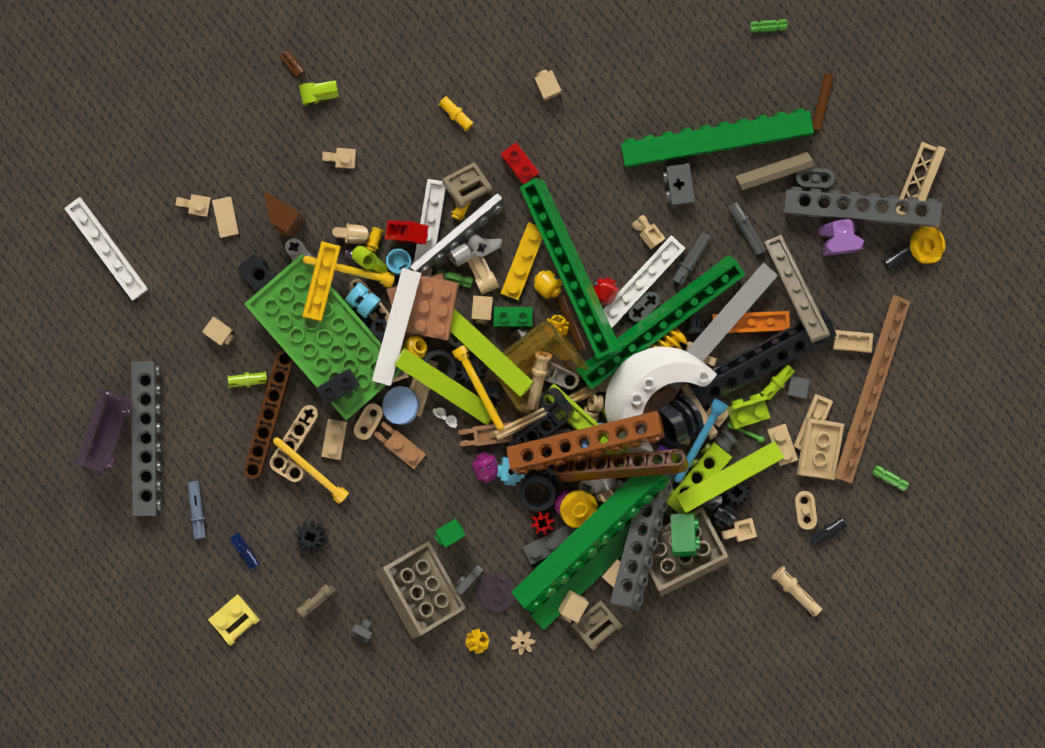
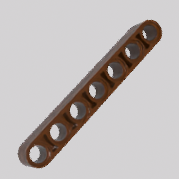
M285 350L280 351L276 355L244 466V473L250 479L259 478L263 473L294 366V361L291 357L288 364L284 365L281 363V356L287 354ZM279 372L285 375V380L282 383H278L275 379L276 374ZM273 391H278L280 397L274 402L271 400L270 394ZM268 409L274 411V417L271 420L265 417V412ZM264 427L269 431V435L265 439L260 436V430ZM257 446H261L264 450L261 457H257L254 453ZM253 464L258 467L256 475H251L249 472V468Z
M671 449L609 454L597 457L586 456L581 461L569 460L564 465H553V469L561 481L573 482L683 473L688 469L689 462L683 451ZM678 459H682L681 462L675 463ZM658 461H662L661 464L655 465ZM643 462L641 466H637L638 463Z

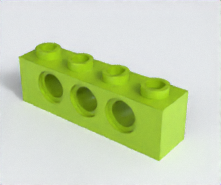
M713 442L711 445L707 443L701 450L703 455L699 460L697 458L693 460L690 466L691 470L684 476L682 482L675 489L672 488L671 493H669L667 503L679 514L685 513L675 497L679 495L682 488L690 489L697 485L692 482V475L699 473L702 477V482L720 472L732 458L716 443ZM706 458H711L714 462L713 467L710 469L704 466Z

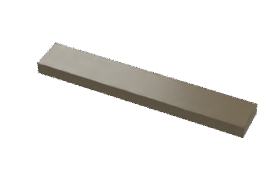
M782 234L765 241L764 245L811 343L830 336Z

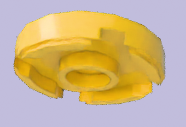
M933 227L917 228L910 239V250L913 256L923 264L935 263L941 259L946 246L944 236L940 230Z
M572 491L563 499L560 506V515L567 525L572 528H578L597 510L598 503L595 497L587 491Z

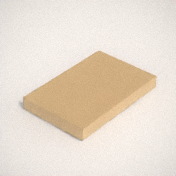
M806 417L797 469L798 475L835 480L834 477L844 430L843 423Z

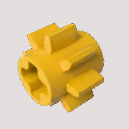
M554 315L551 319H547L545 332H549L551 338L560 339L563 335H567L569 322H565L566 320L563 316Z
M479 629L472 630V633L467 634L466 646L469 651L475 650V654H479L483 650L488 649L489 637L485 631L480 633Z

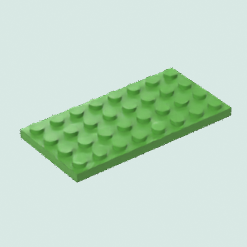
M302 253L244 305L316 387L345 370L352 369L361 386L331 403L347 421L387 386L386 384L372 381L382 344L332 286H330L322 321L302 317L314 271L313 265L303 262L305 255ZM397 366L393 379H395L401 372H403V370H401Z

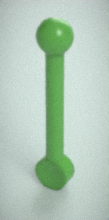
M729 422L728 427L733 429L731 422ZM741 427L736 428V430L756 439L760 444L765 441L763 436H757Z

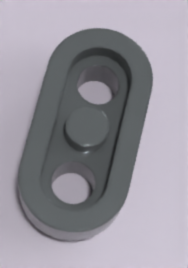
M807 168L797 172L795 179L796 183L803 188L826 189L834 183L835 177L829 169ZM802 175H807L808 181H803ZM821 176H826L827 182H822Z

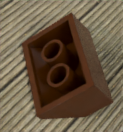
M266 192L264 196L270 222L274 225L273 229L285 238H288V236L294 238L305 218L298 211Z

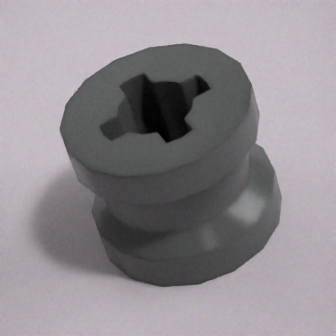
M724 430L720 437L714 439L727 453L733 445L738 444V441L727 430Z

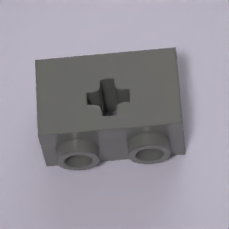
M682 164L666 167V172H663L664 184H668L669 191H665L667 203L670 202L671 207L694 203L695 197L690 165ZM676 181H679V184H683L680 190L673 186Z

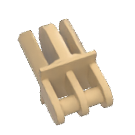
M347 223V228L335 227L332 231L336 238L346 239V244H363L369 239V232L362 225Z

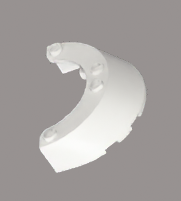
M671 347L648 348L629 357L613 374L606 390V419L608 422L643 414L648 399L659 388L667 384L689 382L699 386H707L717 374L700 359L684 350ZM643 427L638 430V434H644ZM621 432L619 435V439L626 438L628 432ZM649 442L641 443V446L630 448V446L624 447L630 453L653 451Z

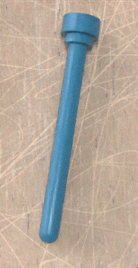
M718 399L713 400L711 404L712 412L686 457L689 467L718 415L721 416L722 413H725L728 407ZM688 469L683 473H677L675 482H682Z

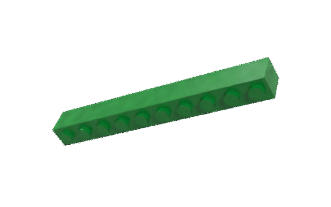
M804 108L793 110L791 114L778 112L774 114V117L768 118L767 115H760L755 117L756 120L748 121V118L736 120L737 123L729 124V121L718 123L717 127L703 125L699 127V130L694 131L691 128L680 130V133L677 134L669 131L661 133L659 137L646 135L642 137V140L635 141V138L625 139L624 143L620 144L624 168L811 136L814 131L810 110L804 111Z
M534 178L519 188L597 359L607 360L622 352L621 347L545 181Z
M729 255L619 336L617 341L622 352L607 360L597 359L596 355H594L575 370L591 390L614 374L625 360L634 354L646 350L746 274L734 258Z
M666 474L630 477L511 593L524 609L530 612L538 610L547 598L555 594L556 589L561 584H565L575 571L583 567L585 561L596 555L598 549L608 543L617 531L623 529L625 523L630 518L635 517L645 504L650 503L653 500V496L663 490L671 479Z

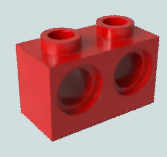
M517 142L501 153L503 160L523 185L539 176V171Z
M388 220L385 239L404 244L426 245L429 226L412 221Z

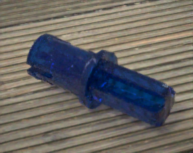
M236 533L230 538L240 553L238 555L243 558L250 570L260 564L251 550L252 547L247 545L240 533Z

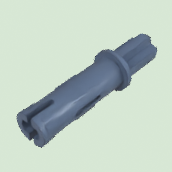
M199 481L188 482L192 517L190 521H192L194 538L200 539L205 537L203 520L205 517H203ZM194 495L196 496L197 506H195Z

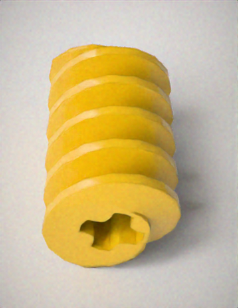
M675 327L674 330L668 333L669 336L665 335L662 337L663 341L659 339L656 342L658 346L652 344L650 347L682 349L680 343L685 345L688 343L685 336Z

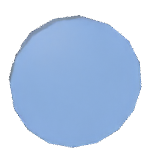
M394 387L387 392L383 399V413L392 423L400 425L410 423L417 416L416 413L420 407L419 397L415 391L408 387Z

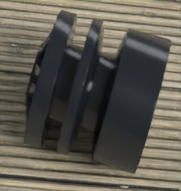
M680 395L675 400H671L669 404L655 410L660 414L665 435V438L662 439L671 446L678 445L686 440L688 436L694 435V433L699 432L703 428V418L698 407L685 395Z

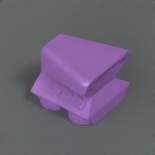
M850 219L838 220L818 228L819 235L829 239L821 248L823 256L858 252L863 249L864 240L854 234L857 231V225L854 221Z

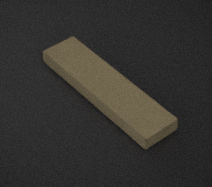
M806 152L735 177L741 190H745L813 167L814 162L809 153Z

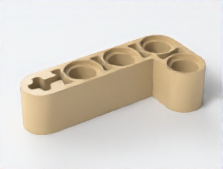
M312 405L303 407L282 441L284 443L288 441L294 443V451L296 453L318 420L319 410ZM313 409L315 416L313 418L309 417L307 420L310 425L308 426L306 423L300 422L301 418L303 420L306 419L307 414L305 412ZM298 425H302L305 428V432L301 436L295 433V428ZM277 448L270 460L271 468L290 481L297 482L302 480L305 476V470L280 448ZM278 457L284 460L282 468L275 466V460ZM295 467L301 472L297 479L291 476V470Z

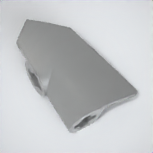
M472 235L467 240V244H462L451 250L446 256L458 267L476 256L482 257L500 248L502 239H483L478 235Z

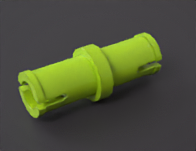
M785 364L782 370L771 378L772 381L761 393L764 396L767 395L768 399L771 400L780 388H784L785 382L795 371Z
M245 372L244 375L228 376L229 388L268 384L267 373L249 374V372Z

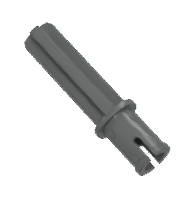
M737 201L727 207L736 221L735 224H738L754 253L756 255L763 253L765 247L749 222V216L745 215L739 202Z
M706 233L700 234L683 263H680V268L672 278V281L683 286L684 281L689 273L693 272L692 268L711 240L709 235Z

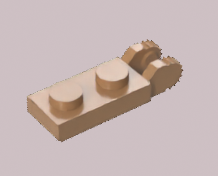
M383 422L381 424L382 428L392 434L389 440L377 431L373 435L415 469L426 454L397 430H393Z
M494 424L458 430V434L461 435L474 433L475 439L473 441H462L460 446L512 442L513 434L498 440L494 434V431L497 430Z

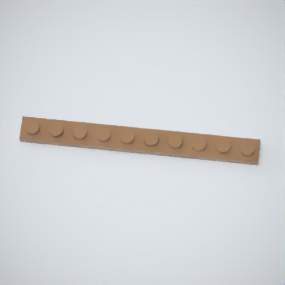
M893 295L834 477L851 484L910 305V301Z

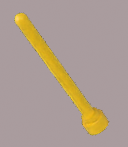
M305 256L303 262L315 266L317 258ZM336 263L334 270L380 281V284L388 288L392 287L395 273L391 272L379 274Z
M463 345L452 351L455 359L458 358L462 362L497 430L501 431L504 425L468 359L469 350Z
M274 438L273 443L332 493L333 500L340 504L349 493L343 487H336L280 438Z

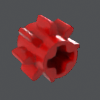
M539 512V517L537 518L532 516L535 523L531 527H537L536 534L541 530L546 535V529L553 530L550 523L554 519L549 520L547 518L549 512L545 516ZM546 518L547 527L539 528L538 519Z

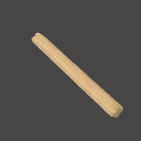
M586 386L568 395V397L577 403L591 394L598 393L599 387L596 386L591 390ZM541 408L504 426L501 431L495 430L494 434L498 440H501L538 422L548 413L544 408Z

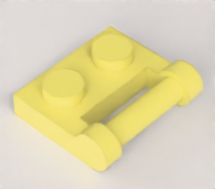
M238 594L208 619L230 646L251 625L257 624L260 621ZM246 613L249 618L229 634L226 629Z

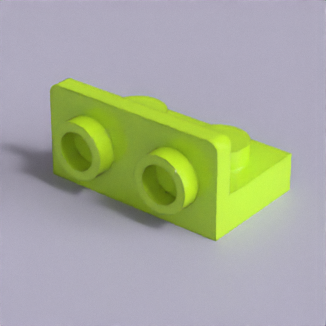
M760 393L749 396L750 400L743 402V399L732 401V406L727 407L732 428L736 429L769 419L770 415L765 402L768 399L767 395L762 397Z

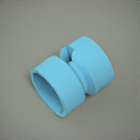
M394 249L388 254L386 264L392 273L401 275L402 268L411 270L412 259L405 250Z
M358 283L344 301L352 308L356 307L357 312L366 319L377 307L381 299L373 293L369 294V289L362 283Z

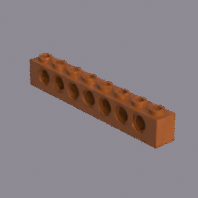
M657 411L506 448L510 470L517 473V475H523L528 473V470H544L548 465L560 466L566 464V461L569 460L581 461L586 456L592 455V457L603 455V452L606 451L618 452L627 446L635 448L641 446V443L648 441L649 443H656L660 441V438H665L661 416ZM641 427H647L644 434H638V430ZM621 432H628L626 438L619 439V435ZM603 436H609L606 443H600ZM586 440H589V446L587 448H582V443ZM566 445H571L570 451L563 453V448ZM548 449H552V454L549 457H545V452ZM529 454H533V459L530 462H526V457Z

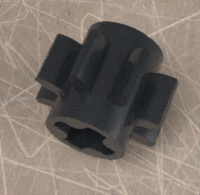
M493 381L488 386H484L493 405H498L501 403V400H506L507 388L503 387L500 382Z
M719 505L712 518L716 519L714 524L720 528H723L724 525L729 528L736 517L733 514L734 509L728 505L724 507Z

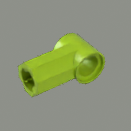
M336 80L319 84L306 83L299 86L302 105L305 106L308 103L315 102L317 104L322 100L339 97Z
M358 246L353 250L352 259L367 271L379 274L387 272V265L365 247Z

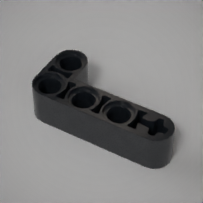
M550 388L542 393L540 403L548 414L515 438L509 447L518 445L523 441L526 443L546 438L573 417L574 409L559 389ZM548 394L553 396L554 402L549 400ZM560 410L565 412L566 417L561 416ZM546 421L551 423V428L546 425ZM532 431L537 434V439L532 436Z

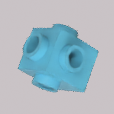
M503 457L501 458V465H498L497 477H500V481H504V485L516 486V482H521V478H524L525 474L517 475V473L513 472V475H510L508 473L510 469L509 459Z

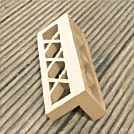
M921 142L899 199H904L905 194L907 197H910L907 190L908 186L916 183L919 191L912 197H918V201L926 200L946 148L941 146L934 147ZM926 148L934 151L932 158L924 162L921 155L923 149ZM923 165L926 171L925 176L917 179L914 171L917 167ZM901 205L896 208L898 214H906L905 212L899 210ZM919 207L916 209V214L918 216L920 215L923 207Z

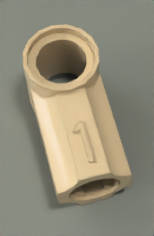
M476 256L468 261L482 295L499 287L493 272L490 271L483 256Z

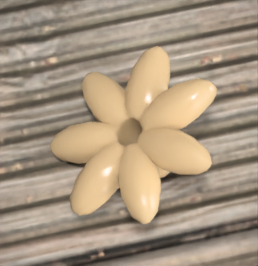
M518 630V637H511V640L516 642L511 649L519 648L520 655L523 654L524 648L528 652H532L529 645L534 644L535 640L529 639L530 631L523 636L521 630Z

